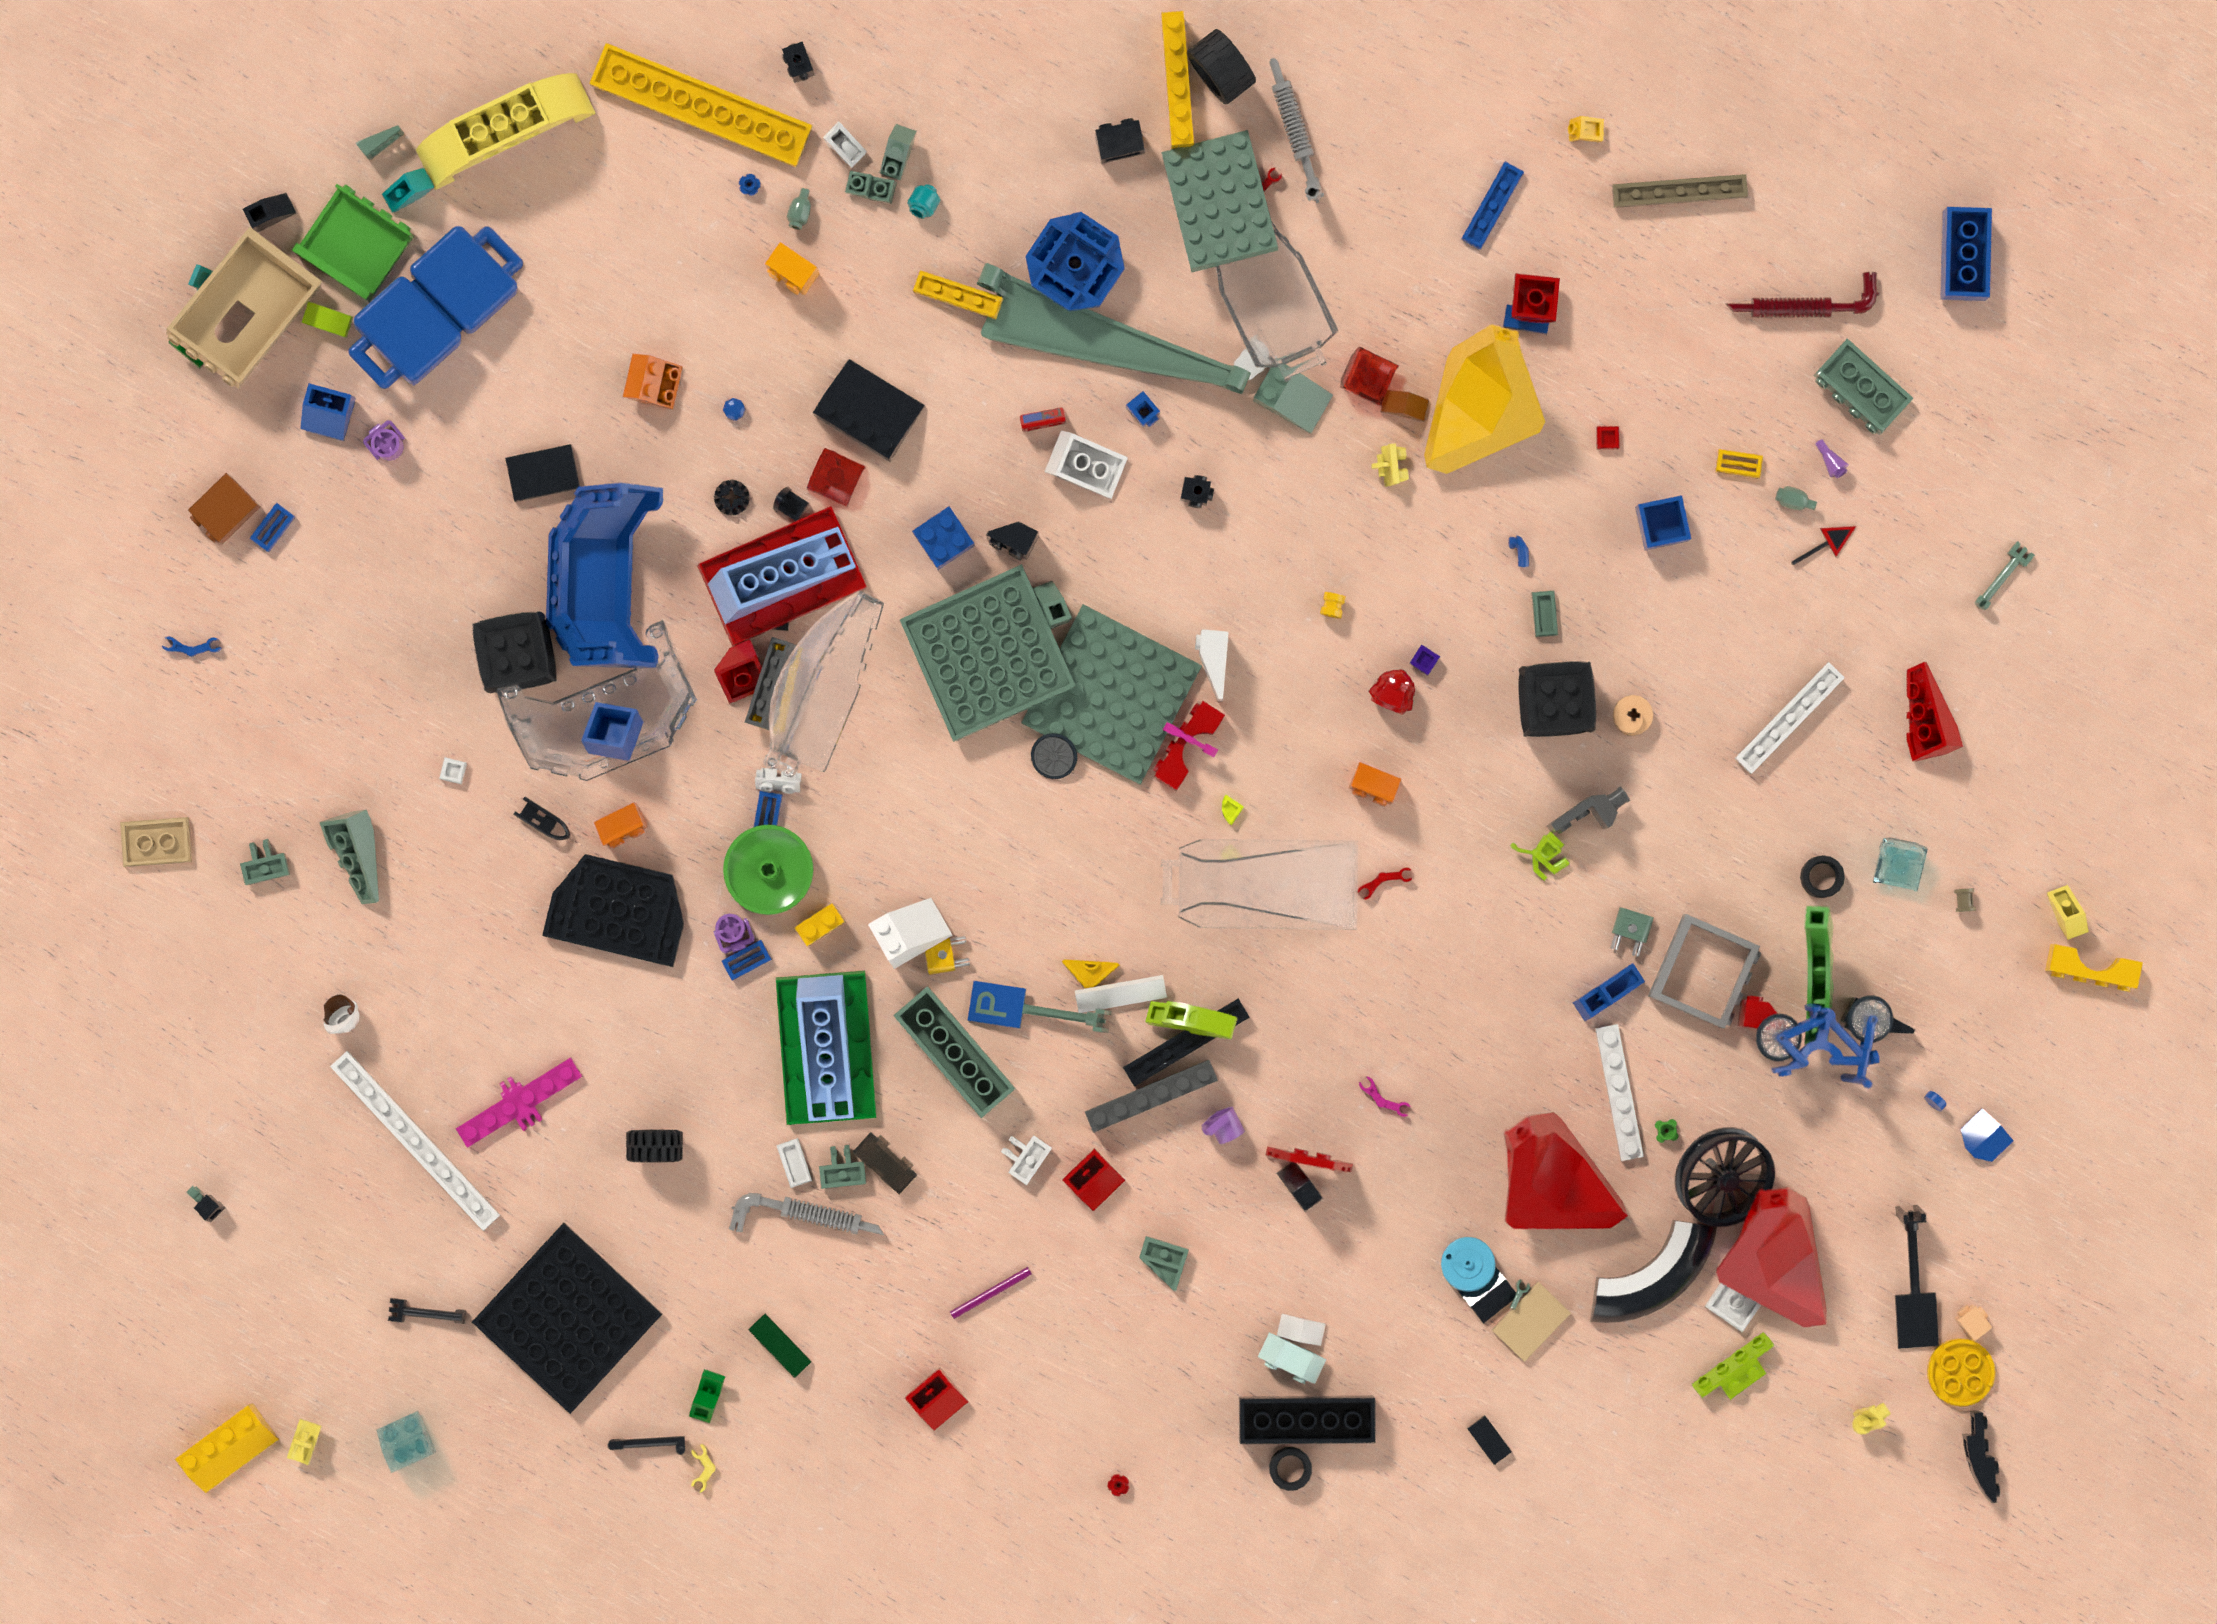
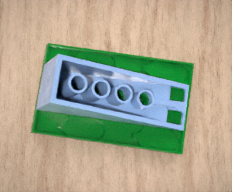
M865 970L776 977L787 1125L876 1118Z

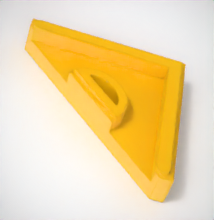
M1068 959L1061 961L1085 989L1096 987L1120 966L1115 962Z

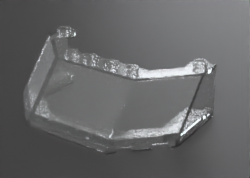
M663 620L650 625L645 632L649 645L654 646L658 651L657 668H634L555 702L525 696L521 687L517 684L496 689L506 723L530 769L539 771L542 768L550 770L552 774L566 777L569 774L578 776L580 780L589 781L671 746L674 741V734L677 729L680 730L687 718L686 713L690 706H694L697 698ZM595 702L637 709L644 723L630 761L587 753L581 740Z

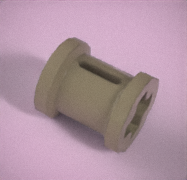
M1974 888L1954 890V893L1957 894L1958 904L1956 912L1976 911V907L1973 906L1972 895Z

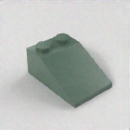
M1276 359L1255 394L1253 401L1311 434L1333 394Z

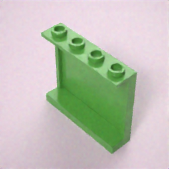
M336 184V192L300 244L296 243L292 251L370 303L414 236L410 233L411 228L401 221L399 224L391 220L393 217L391 214L383 209L380 212L373 208V202L364 196L362 199H359L354 195L356 191L346 184L343 187Z

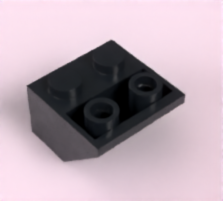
M1133 118L1121 120V124L1112 126V123H1106L1098 126L1099 129L1095 130V139L1101 164L1145 154L1139 120L1134 121Z
M1018 521L990 530L986 536L990 546L1000 551L1002 548L1009 550L1010 556L1021 561L1022 558L1028 559L1039 538V531Z

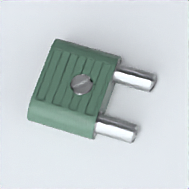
M1620 907L1612 931L1614 937L1610 948L1618 950L1623 936L1636 941L1632 955L1635 956L1636 954V957H1639L1643 943L1647 942L1654 917Z

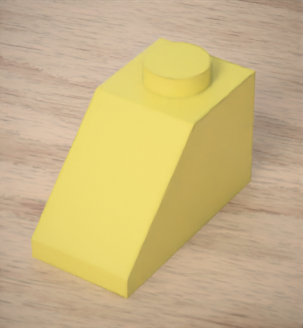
M2068 885L2047 892L2058 925L2067 940L2089 932L2086 913Z

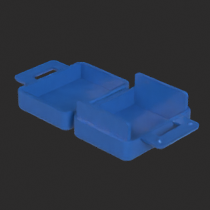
M453 227L411 265L412 282L406 277H398L355 315L354 326L362 337L349 348V356L383 389L389 388L401 376L413 386L418 384L460 346V332L462 330L468 334L474 333L517 294V283L512 276L523 266V260L491 227H483L473 237L463 227ZM485 243H488L507 262L503 267L482 247ZM371 346L392 366L388 371L384 372L365 353Z

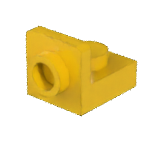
M1587 116L1570 119L1568 125L1569 141L1602 142L1604 119Z

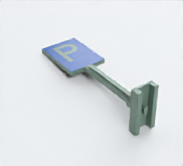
M973 981L968 1021L1021 1029L1022 1016L1025 1013L1083 1022L1085 1025L1093 1026V1031L1109 1032L1108 1028L1102 1027L1103 1023L1106 1024L1104 1014L1111 1015L1112 1011L1096 1009L1095 1013L1087 1012V1014L1026 1005L1027 989Z

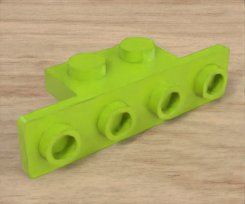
M1764 1332L1723 1362L1717 1364L1716 1367L1705 1375L1699 1377L1698 1380L1692 1383V1387L1703 1398L1720 1386L1731 1400L1767 1374L1757 1358L1774 1347V1343Z

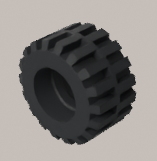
M656 1129L630 1130L626 1132V1160L630 1162H678L683 1159V1132L679 1130Z

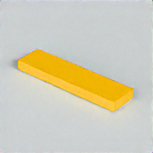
M921 270L913 288L914 293L993 319H997L1003 302V297Z

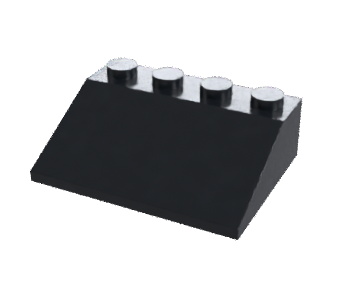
M849 359L824 393L813 414L818 419L891 462L925 405Z

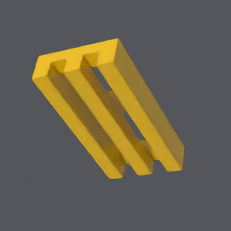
M1719 449L1715 472L1760 478L1763 455ZM1723 455L1758 460V462L1753 464L1722 458ZM1726 464L1732 466L1756 469V472L1721 467V465Z

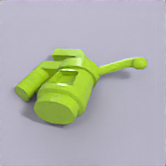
M1552 832L1544 835L1537 847L1532 851L1518 848L1515 843L1510 845L1517 852L1532 855L1533 871L1544 881L1547 876L1539 870L1538 862H1541L1553 874L1570 865L1566 857L1553 865L1548 862L1562 851L1561 848L1565 845Z

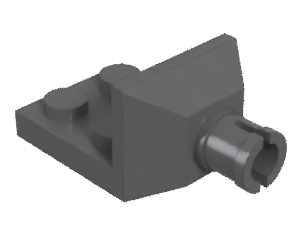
M1622 787L1617 788L1616 791L1607 796L1605 794L1590 796L1548 824L1547 827L1550 832L1557 831L1560 834L1572 826L1570 821L1573 819L1581 820L1592 812L1601 827L1607 829L1613 825L1618 814V808L1628 803L1630 799Z

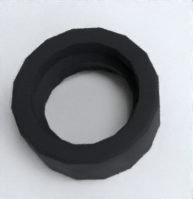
M1824 855L1808 860L1802 867L1800 874L1801 884L1805 891L1818 898L1835 895L1842 888L1845 879L1844 870L1839 861ZM1817 864H1827L1835 871V882L1829 889L1819 890L1813 887L1810 882V871Z
M1284 1447L1272 1456L1269 1472L1273 1482L1279 1488L1287 1491H1296L1309 1482L1312 1474V1464L1307 1454L1301 1449ZM1293 1455L1302 1461L1304 1472L1299 1480L1287 1482L1280 1478L1277 1466L1282 1458Z

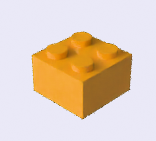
M779 242L765 263L769 276L778 283L781 280L784 281L787 289L796 295L801 293L805 296L820 274L815 265L781 242Z

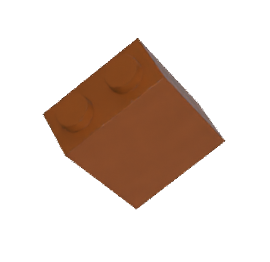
M225 473L188 511L192 514L189 518L198 527L202 525L207 530L205 534L212 542L218 541L223 544L261 506L231 475Z

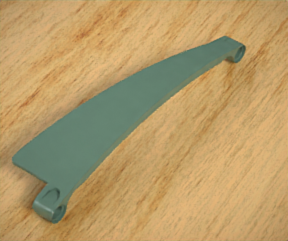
M985 263L978 279L977 285L997 294V296L1003 297L997 319L987 317L981 330V335L989 340L1118 368L1214 384L1239 394L1243 393L1251 375L1249 371L1241 367L1221 363L1089 309L1067 311L1032 288L1030 283L1015 278L994 265Z

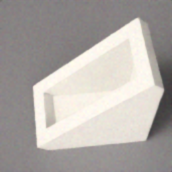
M1281 1314L1277 1336L1301 1343L1321 1346L1326 1324Z

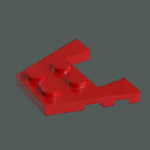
M1268 1146L1266 1149L1267 1156L1335 1171L1352 1172L1353 1163L1331 1160V1156L1328 1154L1317 1152L1316 1156L1308 1155V1150L1295 1148L1294 1152Z

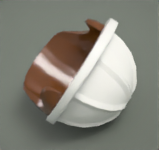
M342 994L329 998L324 1004L323 1021L325 1030L329 1034L348 1033L355 1028L360 1017L357 1003Z

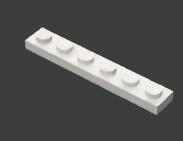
M1828 662L1734 759L1752 774L1845 677Z
M1618 1024L1595 1028L1620 1160L1625 1161L1644 1157Z

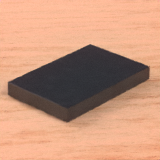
M571 444L505 458L514 502L576 490L580 487Z

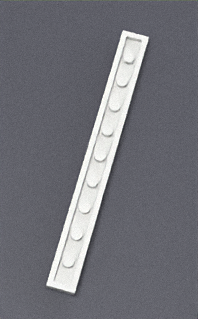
M348 1051L330 1066L483 1231L500 1216L496 1209Z

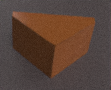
M1385 390L1380 412L1424 422L1429 399L1411 392Z

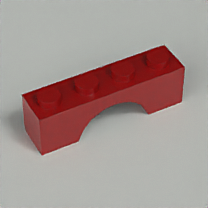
M1202 701L1201 704L1196 702L1189 713L1192 715L1189 723L1184 721L1180 730L1192 737L1200 734L1213 735L1224 719L1225 714L1205 701ZM1182 737L1178 738L1176 742L1173 740L1170 742L1165 750L1168 753L1164 761L1160 759L1153 769L1156 772L1154 777L1175 791L1178 790L1189 773L1183 761V749L1187 741Z

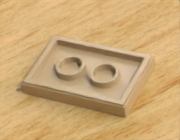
M189 817L120 822L123 867L192 862Z
M1537 1282L1518 1302L1516 1309H1511L1492 1331L1525 1362L1571 1313L1545 1287Z

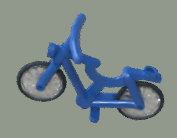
M1864 996L1855 1001L1848 1013V1026L1851 1033L1861 1041L1860 1046L1835 1020V1012L1831 1008L1825 1007L1821 1009V1006L1816 1004L1804 1005L1805 1010L1810 1011L1811 1018L1797 1023L1786 1014H1774L1764 1019L1759 1025L1756 1033V1043L1760 1052L1772 1061L1793 1059L1787 1065L1772 1068V1073H1778L1779 1077L1792 1075L1791 1070L1804 1068L1809 1065L1808 1056L1813 1051L1823 1049L1831 1054L1829 1059L1831 1065L1858 1066L1857 1074L1843 1073L1841 1075L1843 1082L1856 1083L1869 1089L1872 1087V1082L1866 1077L1867 1067L1880 1061L1877 1050L1871 1051L1872 1045L1885 1038L1890 1032L1893 1025V1013L1889 1004L1878 996ZM1818 1026L1815 1041L1807 1043L1799 1050L1802 1042V1033ZM1831 1028L1857 1056H1843L1842 1052L1834 1044L1828 1042L1829 1029Z

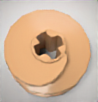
M1629 695L1623 697L1616 703L1613 709L1615 726L1627 736H1636L1645 732L1653 720L1652 707L1641 696ZM1631 709L1634 710L1635 714H1638V718H1635L1634 721H1631V717L1627 716Z

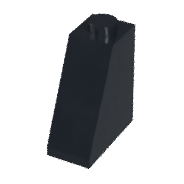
M1291 1162L1277 1172L1279 1178L1304 1211H1307L1323 1199L1297 1163Z

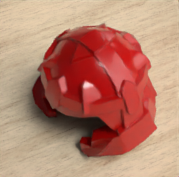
M1399 669L1384 672L1368 690L1371 695V701L1388 710L1404 715L1406 711H1412L1415 685L1405 670Z

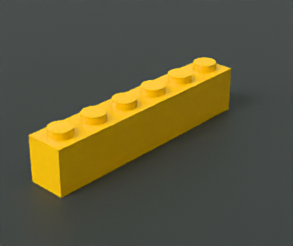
M1184 11L1161 12L1172 150L1194 146Z

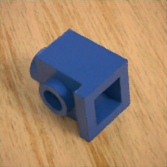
M1144 391L1126 404V409L1142 427L1146 425L1151 427L1159 420L1157 416L1160 414V410ZM1146 408L1149 413L1146 416H1142L1140 410Z

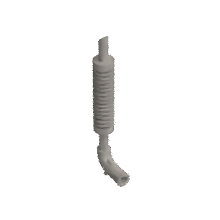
M1272 58L1269 63L1276 84L1271 88L1273 94H1275L1274 97L1277 98L1276 102H1279L1277 106L1279 107L1280 115H1282L1281 119H1284L1282 122L1285 123L1284 128H1286L1285 131L1287 136H1289L1288 140H1291L1289 143L1291 144V149H1293L1295 161H1301L1307 178L1306 197L1309 201L1312 200L1319 203L1320 198L1324 197V193H1322L1319 179L1315 177L1310 157L1314 156V152L1310 148V140H1307L1309 137L1307 131H1305L1306 128L1303 127L1305 126L1302 123L1303 119H1300L1302 115L1300 110H1298V103L1295 102V94L1293 89H1291L1292 84L1291 81H1284L1278 60Z
M748 1193L737 1200L735 1207L732 1206L734 1211L729 1229L734 1231L738 1222L736 1232H743L746 1214L749 1213L750 1207H759L761 1205L782 1210L781 1216L783 1217L790 1216L789 1218L792 1219L794 1217L795 1220L798 1218L799 1221L803 1219V1222L807 1220V1223L811 1221V1224L816 1222V1225L820 1223V1226L825 1224L824 1227L829 1225V1228L832 1226L833 1229L837 1227V1230L841 1228L842 1231H851L852 1234L856 1235L858 1230L884 1235L879 1225L861 1221L862 1215L855 1214L854 1216L853 1213H844L843 1210L842 1212L839 1209L836 1211L834 1208L831 1210L830 1207L827 1209L826 1206L822 1208L823 1206L820 1205L818 1207V1204L814 1206V1203L809 1205L810 1202L805 1204V1201L801 1203V1200L796 1202L797 1199L792 1201L790 1197H785L784 1202L762 1197V1194Z

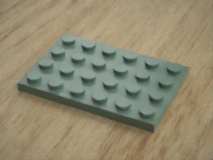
M1248 130L1195 143L1191 147H1181L1161 152L1191 272L1279 250Z

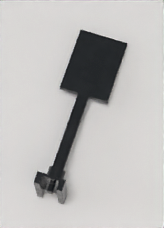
M1913 1205V1210H1908V1212H1905L1900 1206H1895L1896 1216L1905 1224V1231H1907L1910 1293L1895 1295L1898 1349L1939 1346L1936 1292L1920 1293L1917 1230H1919L1918 1223H1926V1213L1918 1205Z

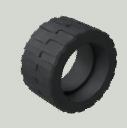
M1214 29L1187 50L1188 59L1197 74L1210 91L1224 104L1228 105L1256 83V77L1243 55L1232 41L1218 29Z

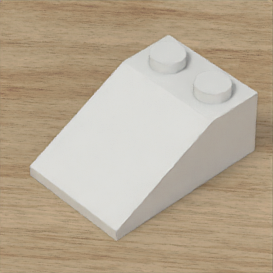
M1061 430L1045 472L1111 499L1128 457L1073 433Z
M1202 629L1201 635H1196L1195 650H1199V657L1217 701L1222 702L1229 632Z
M932 898L889 912L868 924L894 969L952 936Z

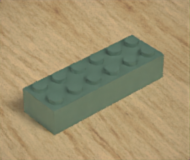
M929 986L893 1015L981 1118L1016 1089Z

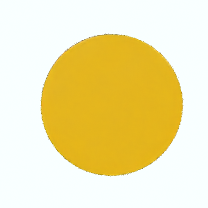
M1964 1338L1951 1339L1939 1345L1931 1354L1927 1364V1379L1932 1391L1942 1401L1954 1406H1970L1980 1402L1988 1394L1991 1387H1993L1995 1365L1991 1355L1979 1343Z

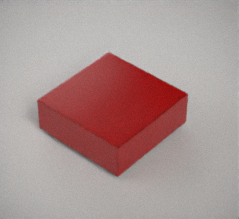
M1619 426L1596 427V450L1619 449Z

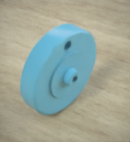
M1474 1237L1456 1239L1447 1246L1441 1259V1269L1447 1282L1454 1288L1465 1292L1477 1291L1485 1287L1491 1281L1496 1267L1495 1257L1490 1247L1482 1240Z

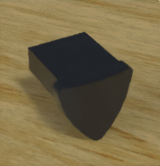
M785 487L777 494L773 510L776 512L779 510L794 521H798L809 503L793 493L791 488Z

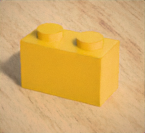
M831 903L794 928L805 945L809 947L844 924L845 920L834 903Z

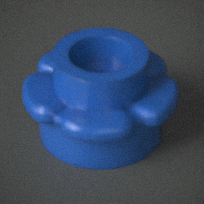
M746 174L745 177L742 176L739 179V189L745 195H755L761 186L760 180L754 174Z

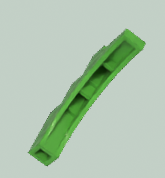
M1806 906L1807 1004L1820 1005L1821 1009L1825 1007L1831 1008L1834 991L1832 980L1834 959L1832 951L1833 921L1829 907ZM1807 1011L1806 1019L1811 1018L1810 1011ZM1818 1026L1805 1032V1045L1815 1041Z

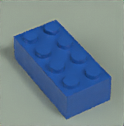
M1946 207L1943 210L1940 300L1986 301L1990 297L1992 208Z

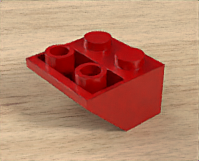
M1094 1148L1062 1181L1094 1211L1125 1179Z
M941 1367L905 1396V1400L934 1431L969 1402Z

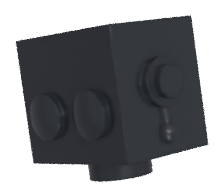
M803 41L782 49L783 61L788 65L787 72L792 77L794 83L806 81L808 78L815 76Z

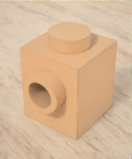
M1965 1305L1957 1311L1958 1316L1954 1318L1973 1341H1976L1993 1328L1986 1320L1989 1316L1981 1306L1977 1308L1974 1305Z

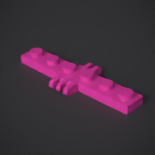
M572 1058L557 1065L524 1087L520 1081L515 1083L514 1079L510 1076L507 1078L511 1085L510 1088L507 1087L504 1081L499 1083L503 1089V1092L500 1093L503 1099L457 1127L456 1131L467 1148L516 1119L521 1129L525 1131L528 1128L524 1120H527L531 1127L535 1125L531 1117L532 1115L535 1116L538 1122L543 1120L535 1107L536 1105L583 1076Z

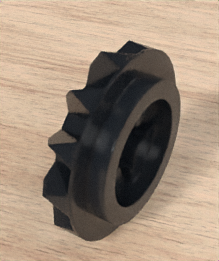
M733 479L723 481L716 488L714 494L716 507L726 515L742 513L747 508L750 500L747 487L742 482ZM731 488H733L734 495L741 497L733 501L732 507H730L731 504L728 499L722 498V496L730 494Z

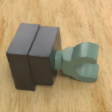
M192 1186L187 1191L188 1195L198 1203L194 1209L205 1221L212 1222L226 1208L212 1195L207 1194L205 1196L197 1186Z

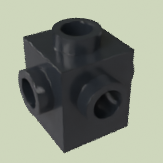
M1194 475V478L1185 477L1180 501L1188 502L1190 507L1201 509L1202 505L1207 506V501H1212L1214 488L1210 487L1211 482L1207 481V477ZM1200 489L1202 493L1195 494L1194 490Z

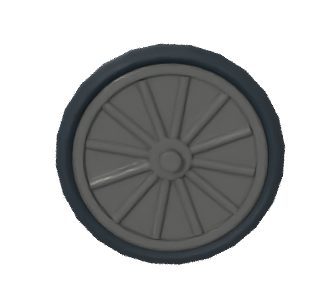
M1049 733L1037 739L1032 747V764L1036 771L1046 778H1064L1074 770L1077 764V751L1074 744L1061 734Z

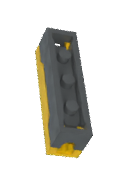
M774 637L771 638L745 723L777 733L804 647Z

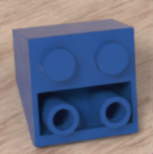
M308 383L302 405L300 429L344 441L356 398L347 393Z

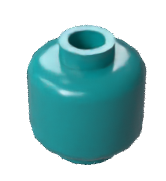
M929 184L916 186L907 202L910 213L920 219L931 217L940 203V196L936 188Z

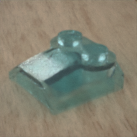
M1883 838L1879 846L1880 852L1873 883H1883L1912 889L1917 892L1928 848L1911 841Z

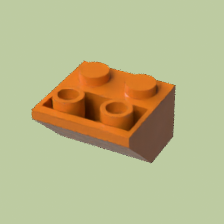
M632 353L623 397L640 403L673 409L683 366L651 355Z
M1359 762L1349 788L1353 790L1352 794L1361 798L1366 797V795L1374 798L1372 802L1385 807L1387 804L1393 803L1401 778Z
M635 802L594 822L603 846H610L613 849L624 844L623 839L629 836L634 839L644 834L643 829L648 827Z

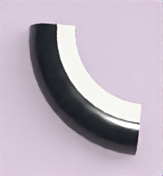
M1672 1220L1669 1235L1662 1249L1646 1265L1633 1273L1623 1276L1596 1277L1590 1322L1614 1323L1634 1320L1658 1311L1674 1301L1693 1283L1703 1269L1713 1247L1717 1227Z

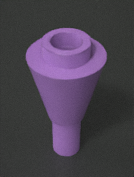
M1823 439L1819 440L1815 445L1823 455L1822 457L1830 478L1843 476L1847 472L1846 468L1849 464L1830 450Z

